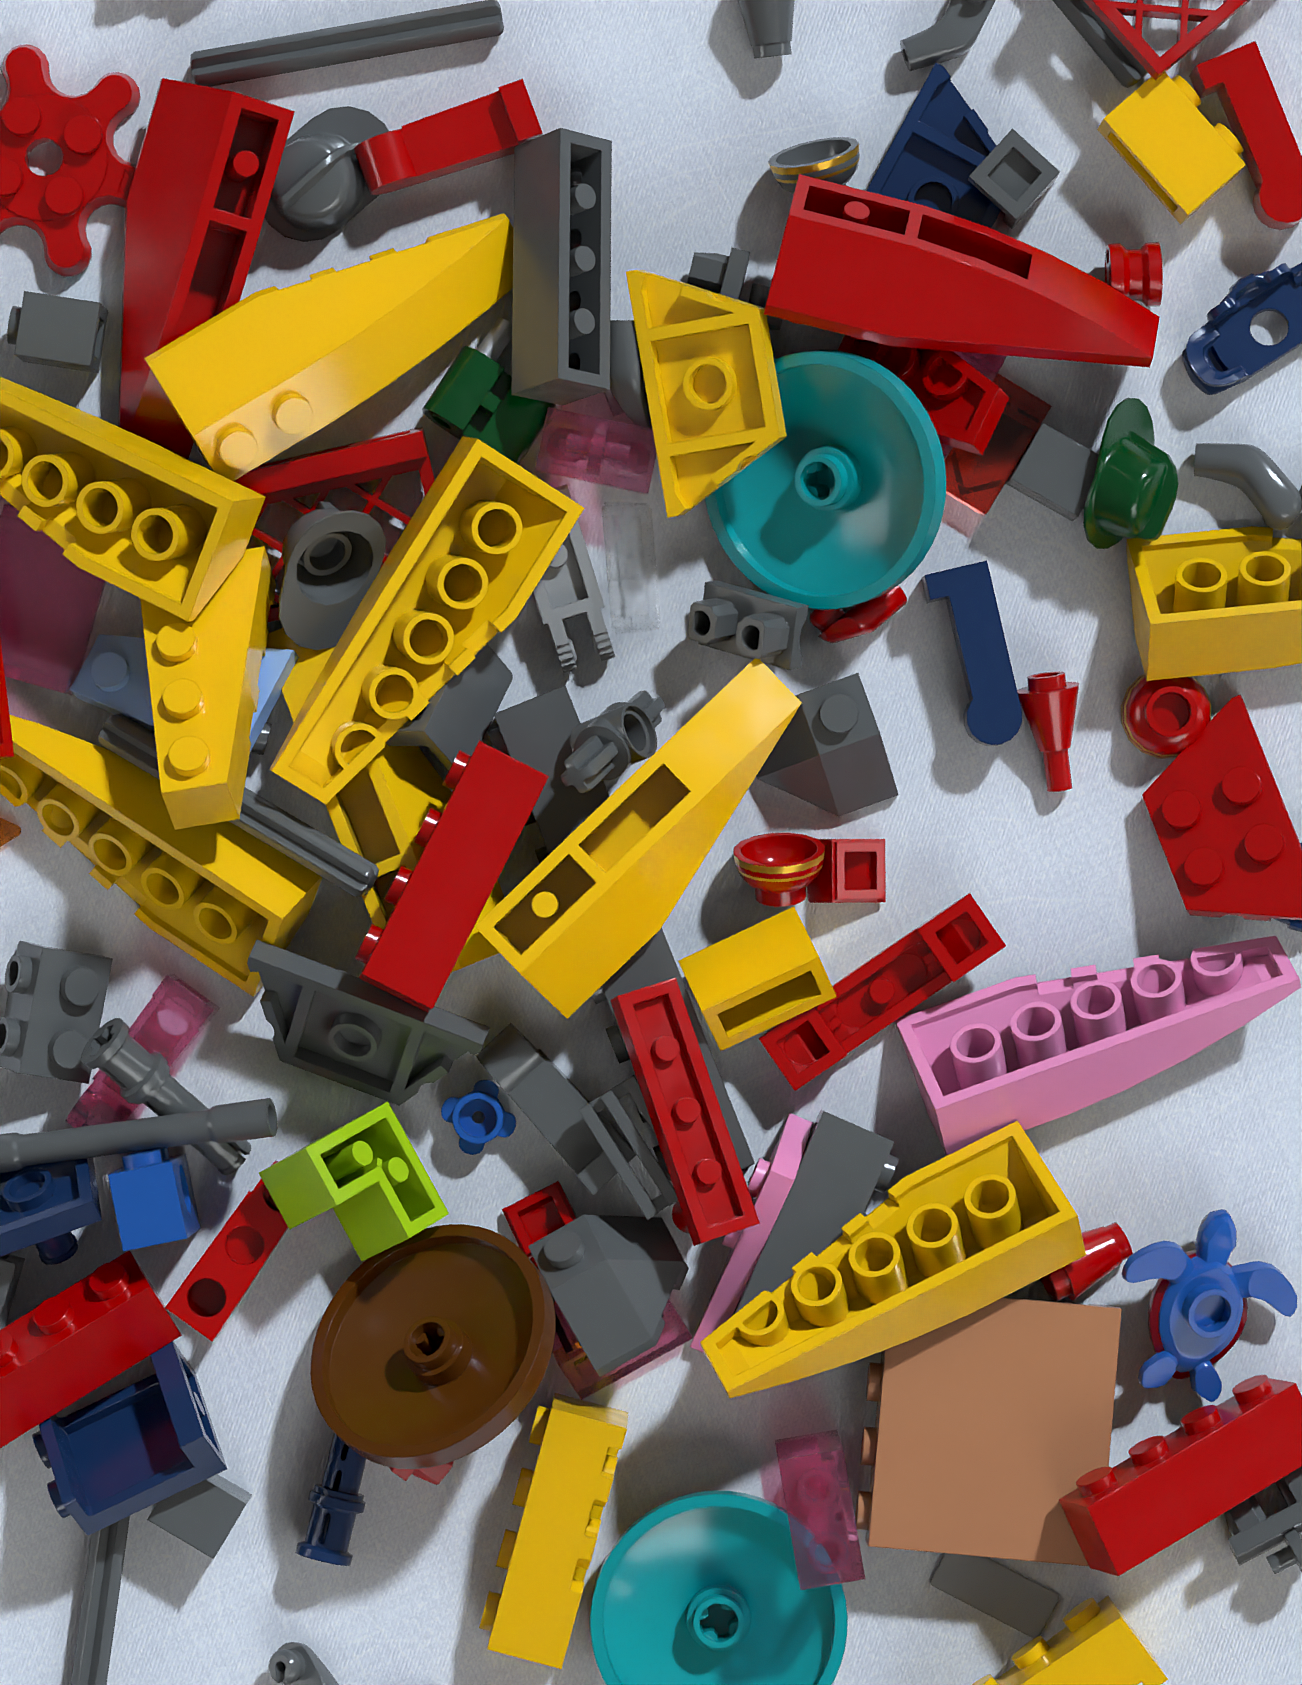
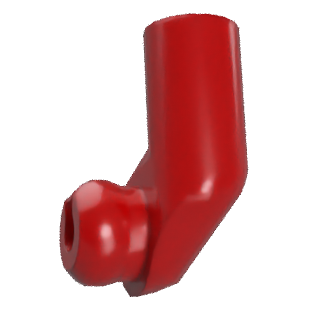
M898 585L875 599L853 606L847 612L842 608L815 609L810 613L809 620L821 632L818 637L833 644L874 632L907 603V597Z

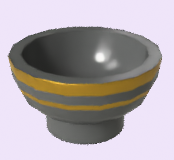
M848 137L813 140L778 152L770 158L768 163L774 178L780 186L792 194L795 192L799 174L847 186L846 183L849 182L858 168L860 158L859 143L856 139Z

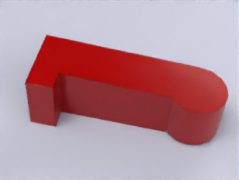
M1256 41L1196 65L1189 75L1199 98H1203L1217 92L1234 136L1243 147V158L1257 188L1253 197L1254 213L1260 222L1269 228L1277 230L1292 228L1302 220V155Z
M523 79L498 87L499 91L403 125L401 126L402 129L374 136L355 146L354 152L369 193L371 195L390 193L514 154V147L542 136L543 133Z
M262 1178L252 1192L249 1191L165 1307L212 1342L218 1337L288 1230V1226Z

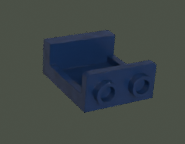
M173 1341L150 1355L156 1371L155 1374L65 1417H57L55 1414L40 1423V1431L32 1434L35 1448L42 1462L48 1469L52 1468L55 1480L47 1483V1489L53 1505L62 1518L71 1515L87 1536L227 1470L196 1373Z

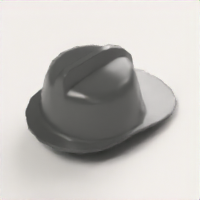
M351 106L330 108L309 120L286 140L264 217L267 223L284 237L302 242L325 239L346 225L379 196L369 193L354 148L369 138L389 132L385 123L369 111Z
M319 501L315 510L301 516L290 526L286 533L282 548L285 574L279 597V620L285 634L297 645L313 650L335 647L379 573L384 558L386 538L381 525L369 514L354 510L340 511L330 502Z

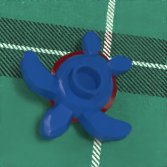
M1225 1209L1209 1212L1202 1219L1197 1232L1196 1249L1185 1252L1175 1242L1160 1241L1141 1248L1129 1256L1123 1266L1122 1278L1127 1282L1137 1283L1158 1279L1148 1308L1149 1337L1155 1354L1143 1363L1138 1373L1139 1384L1144 1388L1163 1386L1171 1377L1175 1379L1190 1377L1191 1389L1206 1400L1214 1402L1222 1391V1382L1213 1364L1220 1360L1241 1336L1247 1321V1298L1253 1297L1263 1300L1284 1316L1291 1317L1295 1313L1297 1295L1291 1283L1279 1269L1272 1264L1262 1261H1253L1234 1266L1228 1262L1231 1253L1236 1247L1237 1231L1230 1214Z

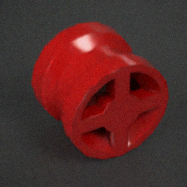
M1159 242L1145 243L1140 249L1127 250L1120 243L1107 244L1105 251V283L1133 301H1141L1146 307L1160 306L1163 289V270Z

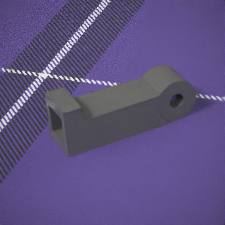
M510 1023L476 1057L492 1078L511 1097L573 1169L587 1189L595 1195L618 1172L578 1111L590 1101L541 1049H537ZM598 1112L597 1114L629 1163L636 1156V1152L613 1125Z

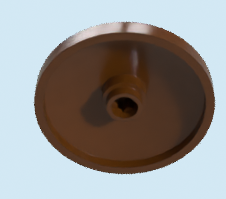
M449 1224L426 1228L411 1238L368 1258L339 1288L328 1305L317 1329L311 1355L310 1375L312 1391L320 1414L327 1425L348 1447L369 1461L398 1469L430 1468L458 1460L475 1452L502 1433L519 1416L537 1391L550 1362L556 1331L554 1303L549 1287L535 1264L516 1244L503 1235L479 1226Z

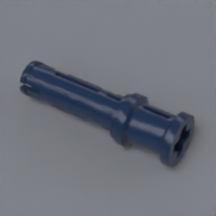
M334 1432L322 1484H315L314 1489L310 1490L308 1500L313 1503L305 1541L297 1543L295 1553L316 1561L350 1566L353 1555L348 1552L356 1514L363 1513L366 1504L363 1501L364 1495L359 1493V1488L367 1459L348 1447Z

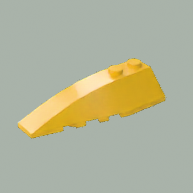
M502 213L427 237L424 244L399 252L392 248L370 255V261L339 271H336L334 268L326 269L309 275L310 280L280 290L273 286L257 291L144 358L211 471L235 481L335 421L388 386L443 346L493 306L513 288V226L508 217Z
M1018 1120L902 1178L887 1190L889 1198L865 1217L859 1213L841 1228L843 1235L817 1256L812 1252L793 1266L792 1271L794 1275L773 1292L762 1291L700 1342L701 1347L728 1397L733 1398L793 1382L855 1362L915 1339L969 1315L1086 1256L1078 1215Z

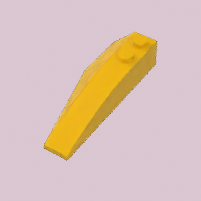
M0 377V496L19 511L17 516L33 530L43 531L64 549L62 554L78 568L188 622L194 621L244 556L266 497L105 420Z
M462 436L359 604L269 770L322 803L327 804L385 747V743L408 720L412 721L430 703L429 700L454 675L458 676L476 658L475 655L498 632L502 633L517 618L578 520L584 507L481 440Z
M1254 526L1161 535L1154 541L1138 538L1126 539L1135 640L1147 681L1270 669L1302 663V539L1273 537V528Z
M10 715L14 757L0 760V794L15 807L21 806L26 802L37 812L39 821L44 827L42 832L60 848L69 841L95 865L89 874L107 890L114 883L140 906L134 915L151 930L254 997L263 986L259 972H250L247 964L256 940L258 939L286 950L310 912L322 877L229 821L175 830L161 795L159 779L103 747L42 724Z

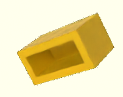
M1165 72L1156 81L1153 77H1150L1103 118L1097 130L1181 225L1235 178L1246 164L1239 157L1243 152V147L1234 134L1222 123L1218 122L1213 127L1197 109L1201 104V100L1191 85L1180 75L1176 74L1171 79Z
M794 906L678 961L720 1051L837 997L820 957Z

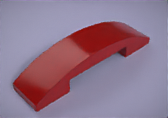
M968 893L833 984L832 987L837 997L774 1026L758 1039L794 1091H796L952 981L955 982L1006 947V944L972 895Z

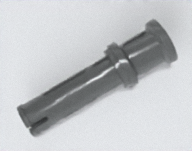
M114 1018L100 1027L82 1051V1063L89 1069L99 1068L120 1086L119 1093L128 1103H143L158 1116L209 1109L169 1074L170 1067L168 1061L159 1052H148L128 1034L129 1026L121 1018ZM247 1140L222 1144L216 1142L190 1144L217 1167L218 1171L223 1175L232 1174L245 1162L246 1159L238 1151H241L244 1155L250 1154L251 1144Z

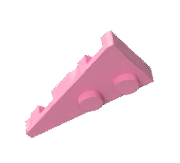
M789 1113L769 1161L761 1158L758 1159L747 1187L750 1196L753 1197L752 1202L760 1224L724 1236L721 1244L731 1248L694 1334L690 1345L691 1348L704 1353L700 1342L732 1317L795 1181L813 1122Z

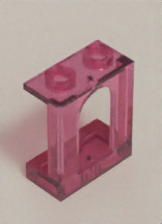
M837 1429L775 1440L800 1590L865 1579L844 1451Z

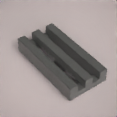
M632 1075L578 1111L648 1220L667 1206L677 1202L678 1198L671 1182L619 1102V1099L630 1094L655 1134L638 1081ZM606 1107L660 1190L661 1195L653 1200L646 1192L597 1114Z

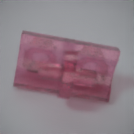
M548 407L535 471L648 495L657 455L653 430L651 428Z

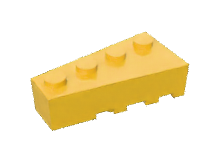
M265 546L245 550L244 556L194 621L188 622L140 598L161 795L175 830L240 819L251 748L249 736L253 712H257L260 692L258 679L262 656H265L269 635L267 622L270 605L274 603L276 582Z
M554 1393L551 1408L538 1405L528 1442L540 1446L534 1470L521 1468L512 1505L524 1508L518 1532L505 1529L496 1562V1567L507 1569L502 1593L488 1592L479 1626L480 1629L491 1631L487 1650L562 1669L584 1588L585 1574L589 1569L596 1545L602 1510L608 1501L614 1479L618 1450L622 1449L626 1435L628 1412Z
M1106 1596L1098 1603L1094 1598H1089L1073 1608L1063 1618L1066 1627L1048 1641H1045L1042 1636H1038L1021 1647L1011 1658L1015 1665L996 1680L991 1674H988L972 1685H1138L1141 1682L1143 1685H1161L1168 1678L1155 1657L1110 1597Z

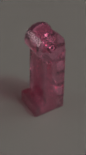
M169 974L166 975L152 994L151 1000L131 1025L128 1034L148 1052H159L167 1059L171 1070L220 1007L177 975ZM99 1069L92 1078L94 1081L72 1108L65 1122L75 1128L126 1121L134 1116L143 1103H128L119 1093L120 1086Z

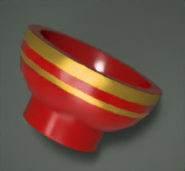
M1145 674L1140 675L1127 689L1121 704V724L1128 740L1142 753L1158 759L1176 758L1203 734L1206 725L1211 721V702L1204 687L1193 676L1147 681Z
M768 833L740 841L734 847L733 856L735 867L741 878L755 888V899L757 902L766 906L785 907L801 903L805 900L806 886L819 875L823 866L825 845L818 839L804 834Z

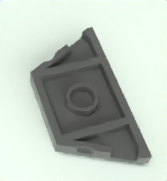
M258 939L247 961L250 972H259L265 989L260 1003L266 1020L274 1029L272 1039L280 1061L398 1106L416 1095L421 1085L434 1083L449 1073L453 1061L465 1053L469 1052L473 1056L479 1053L490 1029L486 1025L435 1006L427 1013L347 972L337 970Z

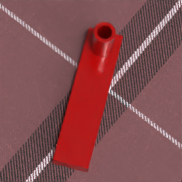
M672 978L614 997L610 1001L678 1198L672 1209V1219L675 1226L680 1231L690 1234L693 1246L760 1224L677 979Z

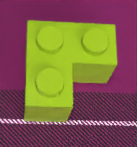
M388 1101L259 1172L289 1230L333 1208L361 1261L411 1238L449 1214Z

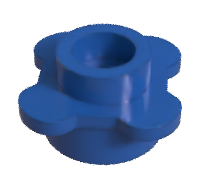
M490 1080L476 1082L473 1091L461 1098L450 1097L446 1099L441 1108L443 1119L453 1124L455 1131L460 1136L459 1147L466 1154H479L482 1152L485 1143L497 1136L509 1137L516 1128L515 1116L504 1110L498 1099L499 1088ZM474 1112H483L485 1120L482 1123L474 1122Z

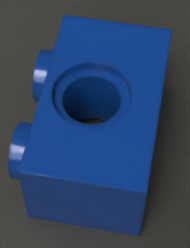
M168 1148L131 1152L130 1155L122 1157L123 1167L108 1174L123 1252L187 1239L201 1228L186 1153L169 1156Z

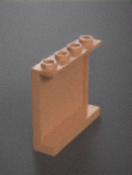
M1003 1297L969 1315L915 1339L881 1351L880 1363L869 1362L866 1401L877 1402L875 1427H863L860 1464L872 1466L869 1492L858 1491L855 1512V1529L866 1530L865 1541L870 1547L1089 1566L1059 1499L1077 1489L1076 1481L1084 1474L1097 1468L1109 1467L1122 1309L1109 1305H1085Z

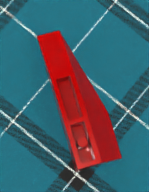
M162 78L125 202L118 427L188 459L194 442L144 358L240 301L295 111L234 91Z
M801 174L798 176L764 310L765 315L785 319L795 324H804L848 335L855 339L868 340L888 346L1149 368L1154 355L1160 318L1103 281L1043 250L989 227L924 205Z

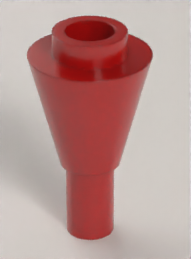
M1059 671L1030 675L1027 677L1028 686L1018 689L1017 692L1039 751L1043 752L1047 791L1059 792L1072 789L1068 748L1071 747L1079 683L1066 682L1065 672Z

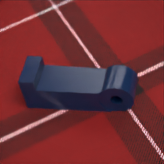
M982 561L924 575L921 581L926 602L932 603L946 600L970 701L963 714L964 727L968 735L976 743L984 746H998L1010 741L1020 729L1022 709L988 562Z

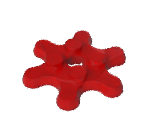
M30 44L18 45L5 55L2 62V74L7 84L8 94L5 104L0 109V234L14 226H27L35 230L42 239L44 258L48 267L63 277H74L83 273L92 259V248L86 233L87 222L91 214L105 205L113 204L125 208L136 164L124 161L117 154L114 147V134L120 123L134 114L139 107L140 90L133 78L124 73L113 72L101 77L87 93L78 96L66 95L57 90L52 84L49 62L46 55L39 48ZM55 143L61 148L63 153V161L60 168L48 176L33 173L29 167L28 153H31L39 144Z

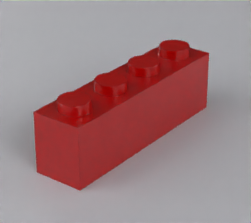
M481 741L477 743L471 755L459 750L442 785L453 790L442 813L430 807L413 843L424 848L413 871L401 865L384 898V901L394 905L384 928L382 929L371 924L355 956V959L365 963L359 976L360 979L427 1013L433 1009L549 778L548 775Z
M130 1250L111 1262L101 1265L90 1275L56 1296L46 1299L38 1307L0 1330V1448L182 1336L160 1296Z
M1257 1375L1248 1378L1232 1389L1233 1397L1218 1406L1207 1405L1186 1414L1180 1421L1182 1427L1165 1437L1153 1436L1135 1444L1128 1451L1130 1458L1113 1468L1101 1467L1081 1476L1076 1481L1078 1488L1060 1498L1059 1502L1089 1568L1120 1576L1302 1466V1395L1297 1384L1268 1378L1267 1375Z

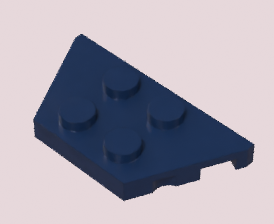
M935 62L866 191L924 205L992 228L1001 210L968 181V178L997 145L989 136L988 128L976 111L970 109L951 82V76L945 67Z

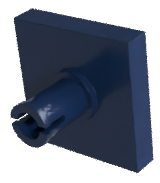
M93 1158L33 1165L19 1171L0 1173V1257L35 1244L41 1262L46 1265L60 1264L70 1259L78 1250V1241L71 1231L102 1220Z

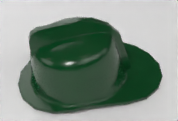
M1125 398L1116 405L1107 420L1102 437L1095 476L1084 507L1083 522L1087 541L1097 549H1109L1119 543L1124 537L1147 541L1157 540L1162 535L1176 500L1179 485L1176 466L1169 454L1154 445L1155 439L1151 415L1148 407L1138 398Z

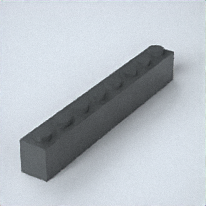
M566 686L494 713L498 728L487 731L493 748L549 776L525 826L537 822L546 846L535 850L539 864L610 797L603 780L585 793H580L574 785L566 787L562 782L561 775L566 771L564 761L573 753L570 740L571 732L576 725L581 724ZM661 927L592 997L595 1004L608 1001L616 1024L605 1029L617 1060L621 1064L630 1060L610 1000L618 995L672 978L677 979L740 1167L744 1169L755 1164L754 1158ZM636 1105L642 1122H647ZM660 1145L654 1146L653 1150L657 1161L669 1181H671Z

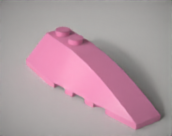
M1270 936L1195 948L1192 951L1191 958L1174 961L1159 959V954L1133 958L1134 967L1097 973L1096 965L1071 968V977L1037 982L1035 974L1015 977L895 1020L927 1114L946 1156L1017 1120L1025 1131L1074 1113L1127 1090L1188 1059L1267 1011L1301 988L1300 979L1278 938Z

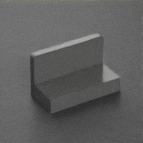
M487 643L475 655L476 658L458 676L454 675L429 700L430 703L412 721L408 720L386 742L387 745L428 746L449 771L459 750L471 755L479 741L482 742L494 718V713L497 712L512 682V672Z

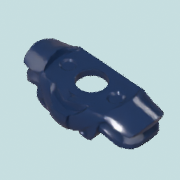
M1302 262L1291 269L1286 263H1283L1271 271L1256 275L1251 273L1239 279L1229 288V293L1220 304L1207 313L1208 322L1189 337L1186 349L1182 352V360L1188 376L1202 392L1207 395H1215L1243 383L1302 345ZM1265 311H1273L1280 314L1288 325L1286 337L1275 345H1263L1257 342L1250 331V325L1254 317Z

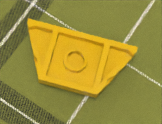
M645 270L626 271L667 518L681 516L787 437L767 315L764 314L765 308L674 279Z

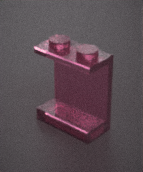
M4 503L0 515V637L5 677L73 696L74 694L70 691V688L82 667L106 581L78 568L62 554L64 552L62 547L43 531L33 530L17 516L19 511L16 508Z

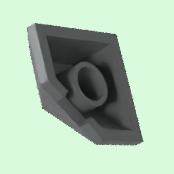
M859 673L795 695L802 703L756 775L757 779L838 817L899 795L882 737Z
M584 1214L528 1246L551 1294L599 1377L657 1345L665 1326L662 1313L672 1290H680L689 1269L662 1217H652L647 1220L646 1217Z

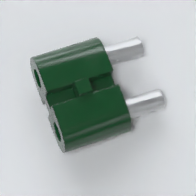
M498 317L477 350L468 346H464L422 408V412L433 423L460 440L462 436L477 438L519 465L557 407L553 403L512 395V376L504 372L505 367L496 362L512 338V324Z

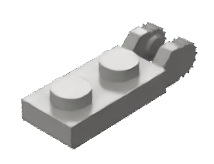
M567 484L555 487L556 490L571 499ZM577 520L533 591L543 625H549L563 673L577 669L575 663L577 655L572 640L567 637L562 620L587 613L592 629L590 636L595 652L600 655L601 661L615 657L601 612V608L605 607L579 521Z

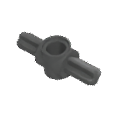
M639 691L628 702L611 704L597 717L576 725L571 732L570 738L573 753L564 761L566 771L561 775L564 785L566 787L574 785L580 793L590 791L601 780L615 779L630 765L654 755L657 749L655 727L662 722L660 712L666 708L662 698H652L647 691Z

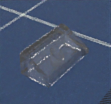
M604 502L605 506L601 507L612 631H615V634L655 631L661 626L652 509L650 505L645 503Z

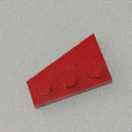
M844 335L838 351L849 352L868 358L885 367L901 379L924 406L937 431L941 444L983 455L1009 400V397L998 385L953 351L888 346Z

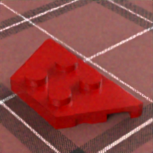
M1240 694L1231 698L1206 725L1203 734L1174 759L1142 796L1183 903L1190 916L1221 918L1224 915H1237L1245 920L1271 921V918L1302 920V846Z

